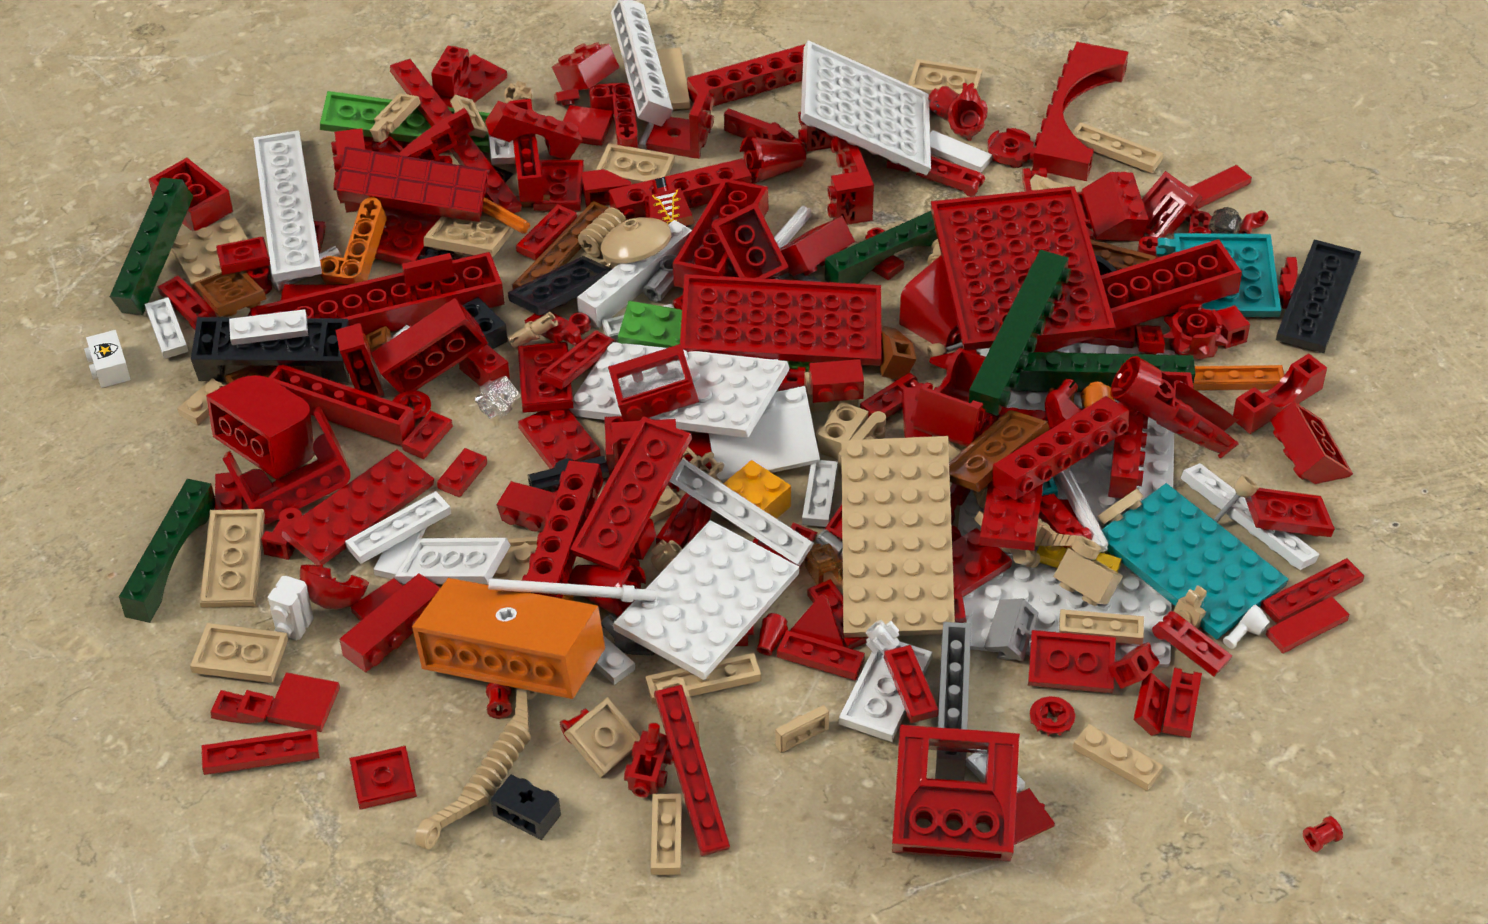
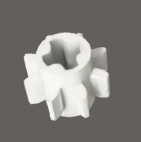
M879 620L866 631V635L869 637L866 639V645L874 654L880 650L884 655V651L895 649L900 641L897 639L900 635L898 633L899 629L892 621L885 624L882 620Z

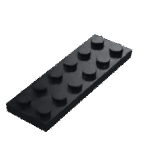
M1313 240L1278 329L1276 341L1325 353L1358 265L1361 251Z

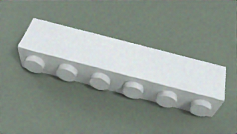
M675 220L669 224L672 237L664 249L641 261L619 263L577 297L578 312L585 313L591 321V326L598 329L602 326L601 320L612 318L628 304V301H633L643 292L644 286L660 268V260L666 255L677 256L692 230Z

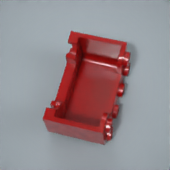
M958 348L953 355H949L944 367L947 370V374L941 385L933 390V384L926 382L923 386L920 385L916 391L915 400L918 402L911 416L913 428L935 437L948 436L949 442L967 447L999 420L1000 413L998 416L986 413L985 409L982 408L983 403L974 400L969 403V389L986 357L962 348Z

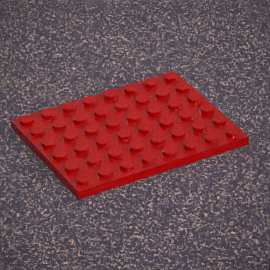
M1075 186L931 201L932 217L963 349L991 348L1040 250L1068 257V268L1071 269V274L1068 282L1062 284L1061 297L1059 300L1054 301L1053 313L1050 318L1046 317L1045 329L1042 335H1037V343L1115 334L1116 327Z

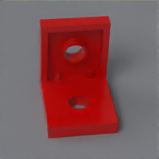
M701 86L689 113V119L670 116L662 126L654 124L646 142V150L700 159V150L702 147H705L708 133L711 132L714 124V115H711L714 98L710 95V87Z

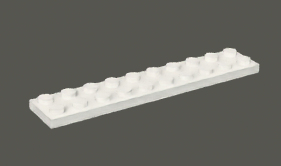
M299 130L255 137L253 139L273 282L322 274Z

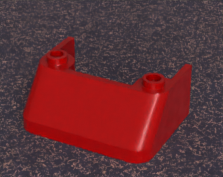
M320 406L314 410V415L324 432L313 443V451L318 460L271 483L267 474L260 469H251L242 473L231 451L226 452L222 458L248 508L264 509V524H270L278 520L282 510L290 507L300 509L344 487L350 480V468Z

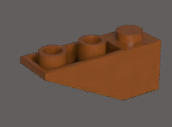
M881 325L882 377L898 380L910 373L916 362L913 342L896 328Z

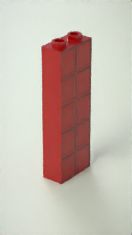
M345 147L344 155L340 154L338 169H341L339 177L335 176L333 190L337 191L338 200L362 203L363 200L374 197L380 201L382 207L480 222L488 182L487 169Z

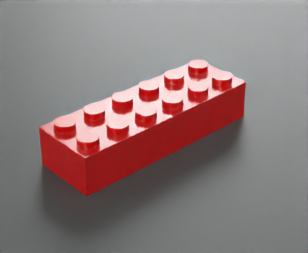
M723 178L673 262L674 286L684 288V274L731 277L734 267L712 223L755 202L765 217L769 210L768 187Z

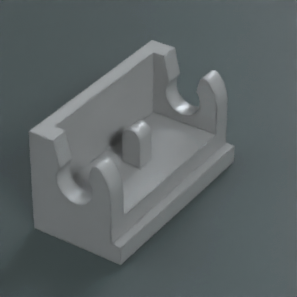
M1024 598L999 600L984 648L990 652L1000 651L997 656L999 659L1024 660L1039 612Z

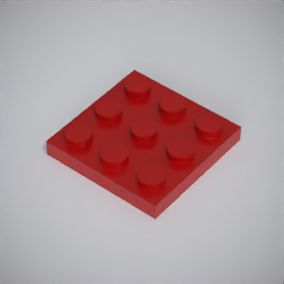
M383 207L386 214V222L375 259L400 265L418 260V257L424 255L429 248L424 246V236L442 216Z

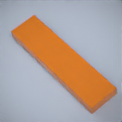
M1283 365L1195 366L1196 375L1193 387L1195 390H1250L1253 387L1258 390L1272 389L1284 377Z

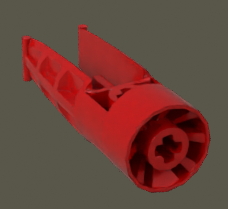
M1138 356L1129 358L1115 375L1111 386V396L1129 408L1155 420L1158 425L1199 446L1219 453V458L1224 457L1239 445L1238 441H1235L1229 434L1224 432L1240 419L1239 416L1236 415L1234 417L1197 390L1182 381L1171 378Z

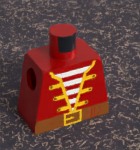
M666 177L652 180L655 194L645 197L646 218H656L668 225L674 220L686 227L695 224L682 190L680 188L669 190Z

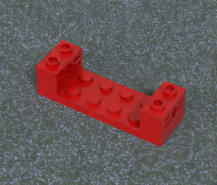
M801 111L798 112V119L801 125V129L798 130V137L804 143L806 151L831 148L832 153H836L838 168H842V174L831 176V186L827 187L830 204H827L829 218L834 220L843 216L847 225L873 221L874 184L858 145H851L840 137L831 136L824 130L806 125L801 121Z

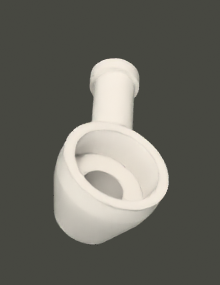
M1255 604L1249 609L1229 636L1223 639V643L1228 648L1234 649L1237 646V642L1246 632L1260 636L1270 621L1261 608Z

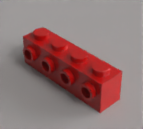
M1118 402L1129 410L1128 431L1114 439L1108 497L1122 499L1133 492L1137 486L1142 487L1144 471L1139 470V467H1144L1145 452L1140 450L1146 447L1147 433L1142 432V429H1147L1149 417Z
M418 573L339 639L343 657L365 673L372 667L379 665L384 657L394 649L399 648L403 641L413 634L412 626L439 591L440 587Z

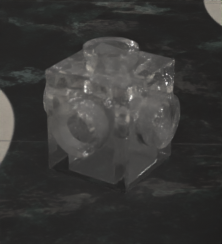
M503 376L483 384L479 388L481 393L474 400L478 403L480 410L490 419L498 415L503 417L513 409L511 405L521 394L510 380Z

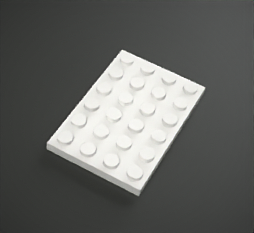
M710 520L646 588L656 590V600H635L613 623L614 631L705 680L799 575V566Z

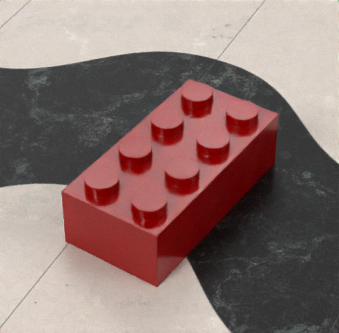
M454 298L407 330L401 332V334L381 345L378 349L371 352V355L380 374L399 393L418 390L487 345L488 342L478 322Z

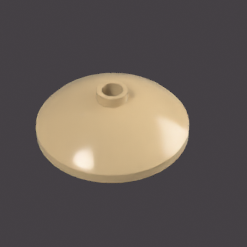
M639 217L626 220L605 236L601 244L602 255L606 260L613 263H632L644 260L657 254L668 245L672 237L671 229L667 223L656 218Z

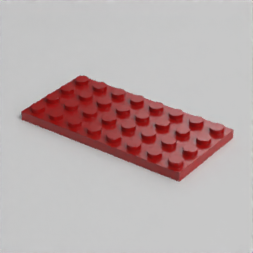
M684 274L680 344H682L683 350L687 352L698 351L801 362H831L860 359L861 365L881 366V285Z

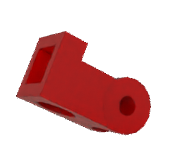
M290 507L282 510L279 514V522L273 532L265 531L261 538L264 555L286 560L290 559L295 547L282 537V530L302 516L299 509Z
M1147 642L1132 649L1119 661L1112 663L1109 669L1120 689L1144 680L1160 664V661L1151 650L1150 643Z

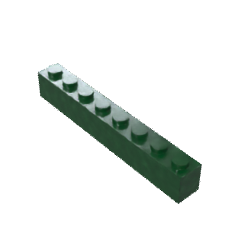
M1044 250L1039 251L969 389V403L973 400L983 403L982 408L985 409V412L996 416L999 415L1002 407H1007L1011 396L1010 390L1017 387L1020 377L1019 372L1020 370H1025L1028 363L1029 352L1033 353L1037 344L1036 337L1043 334L1046 325L1045 319L1046 317H1051L1054 310V301L1059 300L1061 297L1062 284L1067 283L1070 278L1071 269L1068 268V257Z
M1029 352L1027 366L1024 371L1020 370L1017 387L1015 389L1011 388V391L1049 392L1050 388L1057 390L1066 379L1073 380L1069 388L1075 383L1077 384V392H1082L1084 388L1093 382H1102L1111 387L1120 367L1133 356L1142 358L1159 368L1162 372L1191 373L1194 384L1196 375L1193 355Z

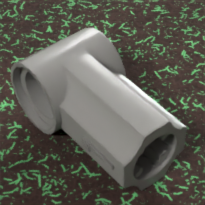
M676 255L664 256L660 260V268L644 286L643 292L650 301L655 303L662 301L671 288L676 287L674 286L673 262L677 257Z

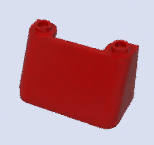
M940 255L904 287L900 297L899 325L932 344L940 343L945 347L958 344L961 337L942 255Z

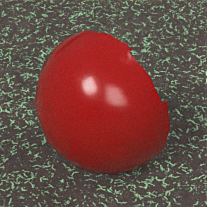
M306 564L300 567V580L304 581L307 585L309 599L325 609L341 610L353 606L364 596L369 585L367 580L351 575L346 582H338L336 578H332L331 569L323 567V564L320 566Z

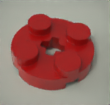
M1007 128L1006 132L999 133V130L990 135L987 150L988 153L992 154V161L1010 165L1013 168H1019L1030 159L1034 142L1030 140V135L1027 132L1016 128Z

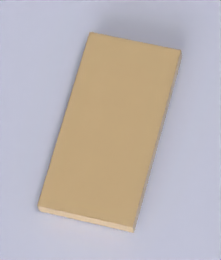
M681 47L656 49L673 110L689 109L690 101Z
M264 509L210 510L200 595L201 608L256 607L262 549L261 538L263 536L265 520Z

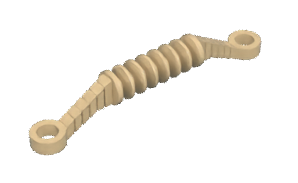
M950 442L948 444L949 457L954 459L966 447ZM988 485L980 492L973 490L977 504L981 508H985ZM1040 518L1038 520L1035 547L1072 546V549L1083 557L1093 560L1097 558L1101 547L1094 541L1083 536L1057 534L1047 523L1042 522Z
M517 688L515 715L512 720L506 724L504 732H501L498 740L493 743V749L487 752V757L481 761L482 766L477 767L475 775L470 777V783L464 786L463 792L457 801L443 808L437 814L425 818L420 823L415 836L417 846L430 850L436 844L441 828L471 813V811L478 809V807L486 806L489 803L490 796H493L496 792L495 787L501 785V779L507 776V770H510L513 767V762L519 758L518 753H521L524 750V745L531 740L529 734L528 700L533 699L537 692Z

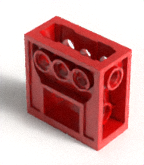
M900 725L892 853L1011 862L1014 853L1020 733ZM928 750L987 754L985 782L927 778ZM920 819H925L931 823V826L921 828L916 822ZM954 821L957 822L961 826V828L958 830H950L946 826V824L948 822ZM978 824H986L990 827L991 831L983 833L976 826Z

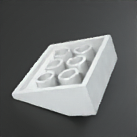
M805 386L776 392L748 438L709 433L711 449L714 453L713 458L718 463H724L723 470L716 474L722 483L727 481L751 460L771 473L821 463Z

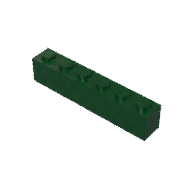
M160 179L109 296L121 313L143 315L145 312V304L151 298L194 197L182 179Z

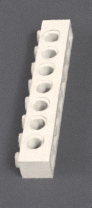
M618 0L611 11V16L637 116L639 119L662 126L666 119L670 118L673 107L644 4L634 0Z

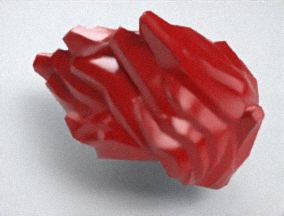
M966 83L962 84L961 94L952 102L948 111V122L951 130L955 134L967 138L968 141H971L972 137L984 128V122L988 114L987 104L981 99L977 89L974 88V83L969 85Z

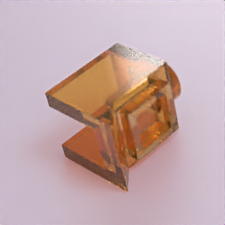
M830 543L825 545L814 544L805 557V567L815 584L822 583L824 573L832 571L838 582L842 581L843 560L838 558Z

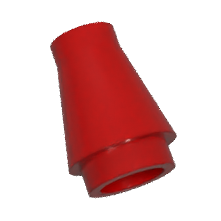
M769 613L767 617L762 619L757 651L760 654L771 656L786 630H788V621L783 616Z

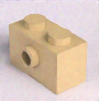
M1068 548L1053 577L1061 581L1059 585L1072 593L1075 590L1083 594L1082 599L1085 602L1097 606V604L1109 603L1123 575L1095 559L1083 557L1072 548Z

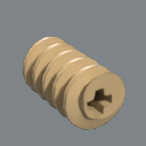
M615 208L606 209L586 229L580 232L578 236L579 244L588 255L595 258L601 255V244L605 236L627 219Z

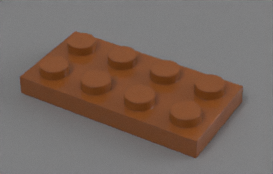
M245 271L222 275V272L194 282L198 294L219 317L233 316L237 313V310L245 307H256L260 305L261 301L266 300L264 290Z
M1009 410L949 462L950 482L980 492L993 480V464L1049 431L1050 428L1047 421Z

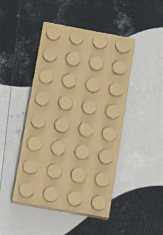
M948 436L841 440L844 638L868 637L866 631L879 620H882L885 624L892 621L899 629V636L941 635L943 622H955Z

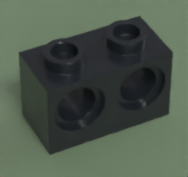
M479 297L462 305L478 322L488 342V346L495 349L508 342L506 323Z

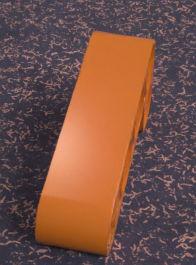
M369 197L362 201L344 258L326 256L320 260L322 274L320 275L326 285H349L368 280L386 222V214L377 198Z

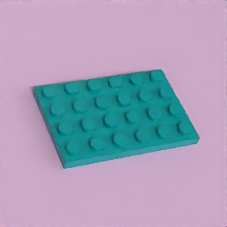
M1167 483L1141 501L1142 505L1137 509H1129L1122 515L1123 518L1121 520H1114L1102 529L1108 541L1107 551L1114 557L1121 558L1122 564L1174 606H1176L1180 598L1186 597L1190 589L1195 591L1198 585L1205 589L1207 594L1200 607L1206 611V614L1201 619L1200 627L1216 640L1237 625L1253 605L1256 604L1260 607L1263 600L1283 589L1289 580Z

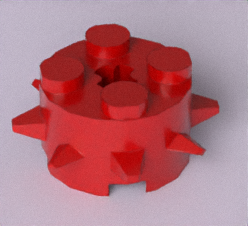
M1202 304L1181 306L1174 316H1165L1164 321L1170 326V332L1164 334L1163 338H1169L1170 347L1178 355H1193L1194 359L1214 357L1218 346H1226L1228 344V341L1221 335V330L1224 329L1221 316L1214 309L1212 312L1210 309L1202 308Z

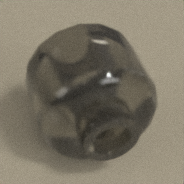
M1224 207L1214 211L1207 228L1211 231V234H1238L1242 226V219L1235 209Z

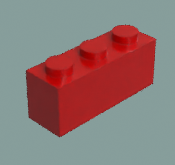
M361 323L337 329L339 351L354 388L378 397L383 396L384 390L381 375L371 355L372 351Z

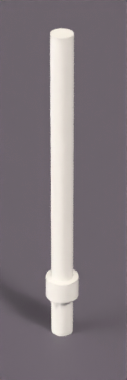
M489 578L488 590L618 598L622 602L656 600V590L635 589L632 585H622V588L491 578Z

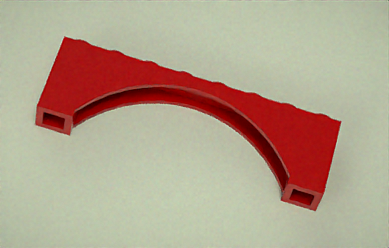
M1076 41L1074 49L1069 50L1067 63H1064L1063 77L1059 76L1057 90L1053 91L1052 104H1049L1047 107V118L1042 120V133H1037L1036 147L1031 149L1030 160L1033 161L1032 170L1046 167L1048 174L1087 181L1092 168L1094 149L1088 148L1075 137L1067 126L1063 113L1068 105L1084 92L1107 83L1122 82L1127 69L1129 51Z

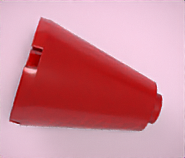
M751 136L745 137L740 146V152H744L743 160L752 175V183H758L802 167L807 158L805 149L796 143Z
M578 564L572 569L568 583L622 588V585H632L635 589H641V583L646 584L644 570L635 565H624L622 570L617 572L602 565ZM582 596L606 611L617 615V617H620L633 603L622 602L618 598Z

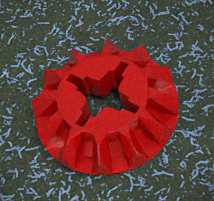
M405 391L398 394L392 400L408 407L409 403H411L415 409L413 410L415 423L417 419H424L426 414L431 411L430 398L420 391Z
M1054 696L1043 697L1035 701L1031 706L1030 723L1036 726L1037 732L1044 731L1048 736L1051 733H1057L1061 736L1064 731L1070 732L1073 723H1075V711L1071 704L1062 698ZM1048 710L1053 717H1057L1056 722L1052 721L1051 718H1047Z

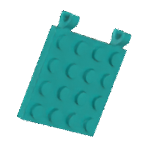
M1174 233L1173 239L1158 238L1156 256L1159 257L1219 239L1242 271L1239 293L1204 303L1202 308L1210 309L1213 312V309L1218 311L1235 305L1244 317H1280L1281 306L1271 234Z

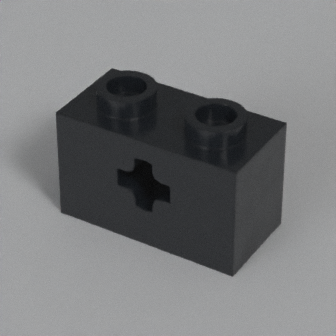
M512 774L509 775L491 798L493 816L540 840L545 837L561 816L560 801L553 792L544 791L534 786L527 779H520Z

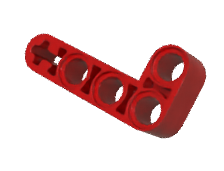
M610 83L591 87L589 90L590 108L613 111L617 145L638 148L635 108L629 84Z

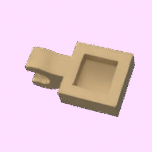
M1199 585L1195 591L1190 589L1186 597L1184 596L1178 600L1174 612L1197 629H1199L1201 619L1206 614V611L1200 606L1206 597L1207 591Z

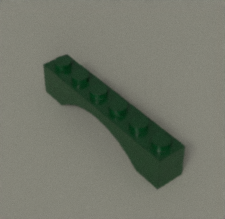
M926 212L826 257L825 280L834 283L859 284L873 268L897 252L911 247L932 246L933 241L938 239L932 212Z
M186 479L119 595L125 618L148 623L153 619L162 603L166 582L180 548L195 529L207 523L210 517V510L215 508V496L211 483Z

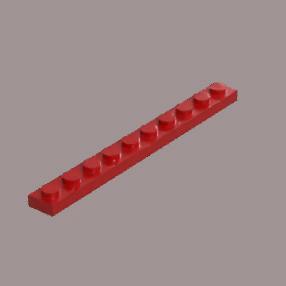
M411 59L390 65L391 74L406 94L419 97L421 103L417 108L431 127L452 115V112ZM466 134L456 139L458 145L449 149V151L460 165L488 170L485 198L513 214L520 212L522 204L471 137Z

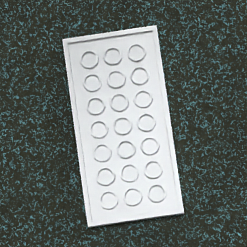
M612 342L574 395V408L569 409L570 412L577 417L605 420L604 417L622 416L608 366L666 348ZM683 350L699 402L650 417V419H676V428L748 438L790 369L788 362L698 351L687 352ZM680 360L666 364L668 374L665 376L659 375L656 367L642 371L644 381L639 384L634 382L632 375L619 378L623 398L684 380L685 377Z

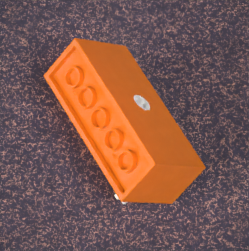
M447 578L412 626L421 667L424 670L569 699L575 697L605 650L598 605L528 592L488 590V585Z

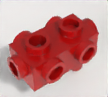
M651 723L648 726V731H642L640 740L634 742L632 748L633 761L632 764H627L624 773V781H628V790H631L634 795L641 798H646L649 794H657L659 788H665L668 772L664 770L666 764H673L666 735L660 733L659 724Z

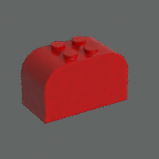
M246 376L206 395L213 437L276 480L306 464L314 457V437L309 404L302 397L292 393L274 380L265 376Z

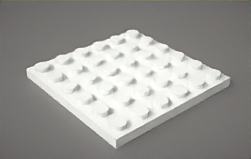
M808 40L804 46L801 121L810 127L824 130L831 136L840 137L851 145L863 147L872 154H879L888 158L893 163L902 164L913 172L927 175L931 169L929 94Z

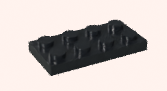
M582 256L508 292V298L510 302L537 315H544L549 310L565 305L569 300L582 294L611 271L612 268Z

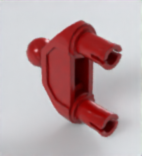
M1071 379L1064 380L1062 385L1057 390L1050 391L1045 399V411L1051 429L1082 411L1070 400L1078 390L1076 383L1069 388L1073 383Z

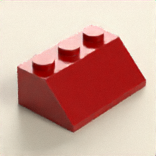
M1109 172L1082 188V197L1096 240L1139 241L1143 238L1149 219L1132 172Z
M756 202L712 223L738 277L776 279L789 272V266Z
M843 216L812 228L782 246L780 250L789 266L788 273L793 276L804 273L807 276L818 270L816 265H825L826 257L848 248L847 246L854 243L855 240Z
M1293 401L1270 419L1275 429L1273 434L1283 443L1285 447L1283 452L1293 461L1295 465L1293 468L1294 472L1300 479H1307L1314 484H1319L1353 475L1321 418Z

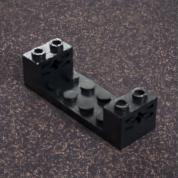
M197 317L191 362L198 381H210L212 378L216 381H224L226 365L319 366L322 378L337 383H349V373L339 351L336 334L337 329L349 326L348 319L307 318L308 336L232 345L229 319L235 317Z

